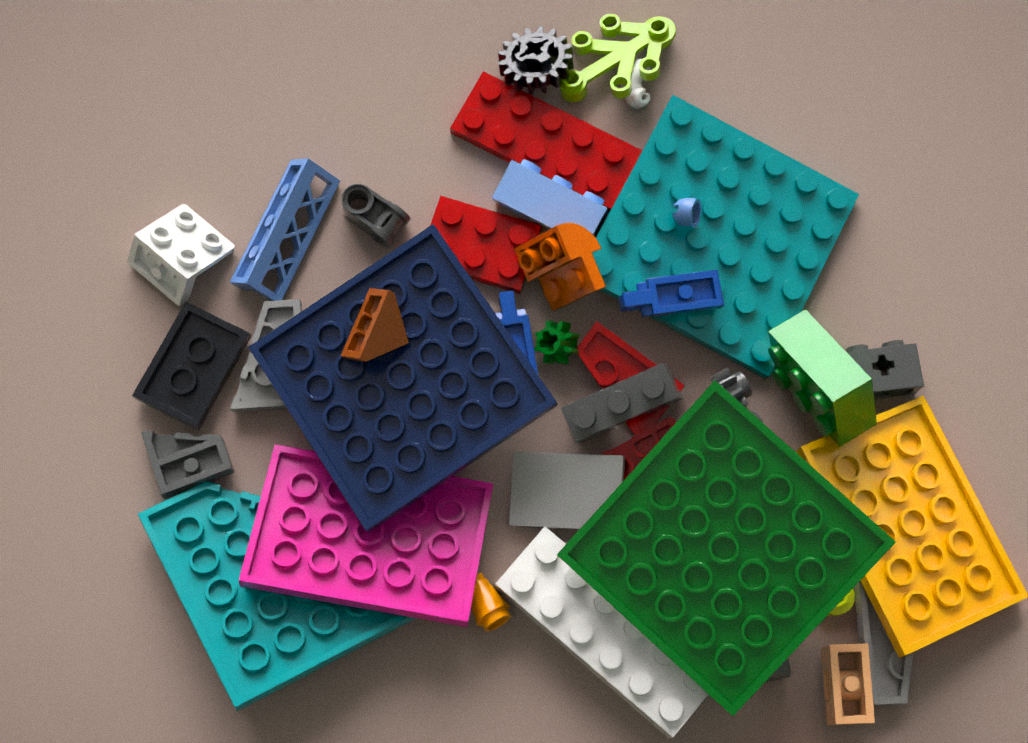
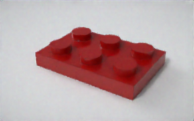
M440 195L430 226L432 224L435 225L471 279L521 294L526 276L519 264L514 249L540 235L542 226Z

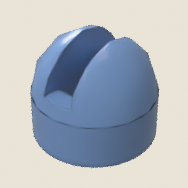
M683 198L674 203L673 207L678 209V212L672 213L674 221L684 227L696 228L701 218L700 200Z

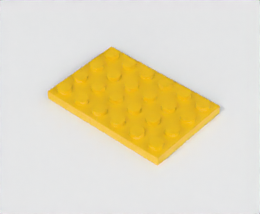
M924 395L876 415L877 425L840 447L828 436L803 445L796 450L797 454L896 541L860 581L899 658L1028 598L1021 580Z

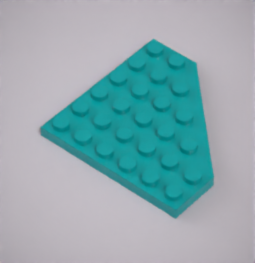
M206 481L138 513V517L236 712L417 619L241 587L239 585V577L261 496L244 491L237 493L223 489L219 484Z

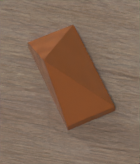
M369 288L341 353V357L367 362L409 343L394 292L385 289Z

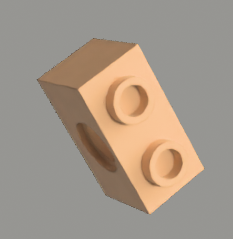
M868 643L834 644L822 647L821 660L827 725L875 723Z

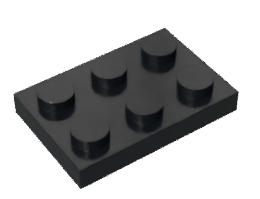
M185 302L132 397L199 431L251 338L250 333Z

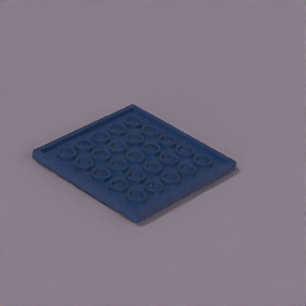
M434 224L248 347L368 533L558 405ZM369 288L385 289L394 292L409 343L367 362L341 357V353Z

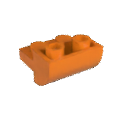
M575 223L556 225L514 249L527 281L539 279L552 311L606 287L593 257V253L602 248L594 235L581 225Z

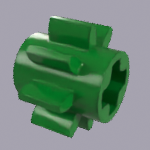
M547 320L545 322L546 328L540 332H535L537 346L534 348V351L545 354L543 357L544 363L554 364L557 362L558 364L567 365L569 362L568 357L574 353H579L577 339L580 337V334L569 331L571 328L570 322L560 321L557 324L554 321Z

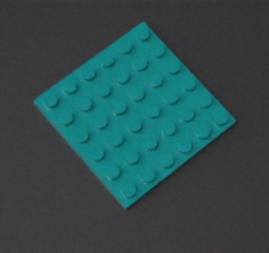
M672 94L596 237L602 249L593 253V257L606 285L600 291L618 300V297L623 292L637 291L636 284L645 282L647 278L718 270L724 301L722 308L650 318L766 379L774 368V362L768 352V348L771 347L768 331L802 311L859 194ZM683 198L700 200L701 218L696 228L684 227L674 221L672 213L678 212V209L673 207L674 203Z

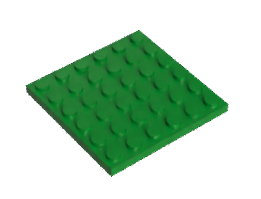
M714 380L558 552L557 556L729 714L734 716L896 541Z

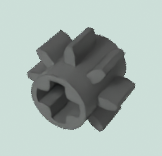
M725 368L712 375L711 383L716 380L745 407L748 405L746 398L752 396V390L747 379L740 371L731 375L729 369Z

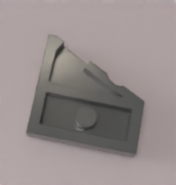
M146 430L141 432L160 493L164 499L183 493L206 481L212 482L235 473L221 435L203 434L202 436H192L190 433L175 432V435L155 434L154 431Z

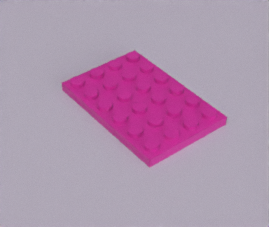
M275 444L241 569L239 585L241 587L467 627L494 483L452 476L368 533L315 451Z

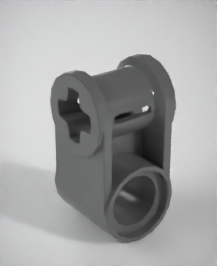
M352 184L342 194V206L346 219L386 248H390L393 244L391 239L403 224L407 225L411 220L410 216L402 208L384 199L366 185ZM356 199H363L368 203L361 210L352 209L350 204Z

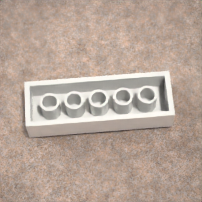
M545 526L495 583L496 590L667 738H673L708 696V693L557 556L566 543Z

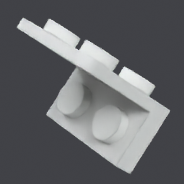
M182 204L134 234L127 263L175 304L181 306L189 300L196 277L231 254L235 246L187 205Z

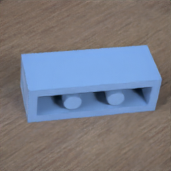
M523 159L521 164L511 160L492 196L496 204L541 225L547 230L559 224L575 223L586 228L596 238L608 215L607 207L603 206L605 200L588 191L581 195L571 190L573 184L559 176L554 175L551 180L541 175L542 169Z

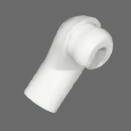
M642 59L635 60L631 76L632 92L625 98L627 104L634 109H640L650 101V93H645L646 89L642 85L644 79L641 78L639 72V62Z

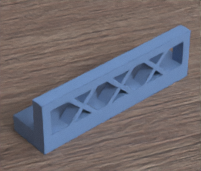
M309 158L290 160L229 283L239 289L253 290L269 301L282 300L340 180ZM314 175L327 183L321 196L313 198L310 188ZM306 206L309 221L306 227L298 229L295 214L298 208ZM291 237L294 251L290 258L282 260L279 246L283 239ZM276 268L279 282L273 292L261 283L267 271Z

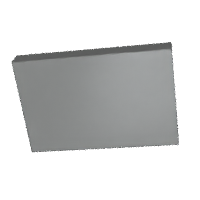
M514 451L509 526L544 528L546 526L547 528L579 530L624 481L625 457L620 455Z

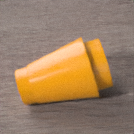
M477 573L471 609L477 626H482L485 632H489L509 621L511 618L508 611L510 605L490 582L485 579L482 573Z

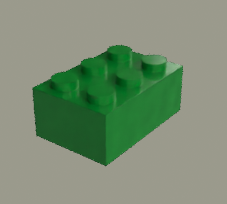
M806 309L768 331L771 344L768 352L774 362L775 370L772 371L776 383L782 390L787 388L792 393L797 407L803 413L809 412L814 418L817 429L824 437L830 436L840 447L877 425L872 378Z

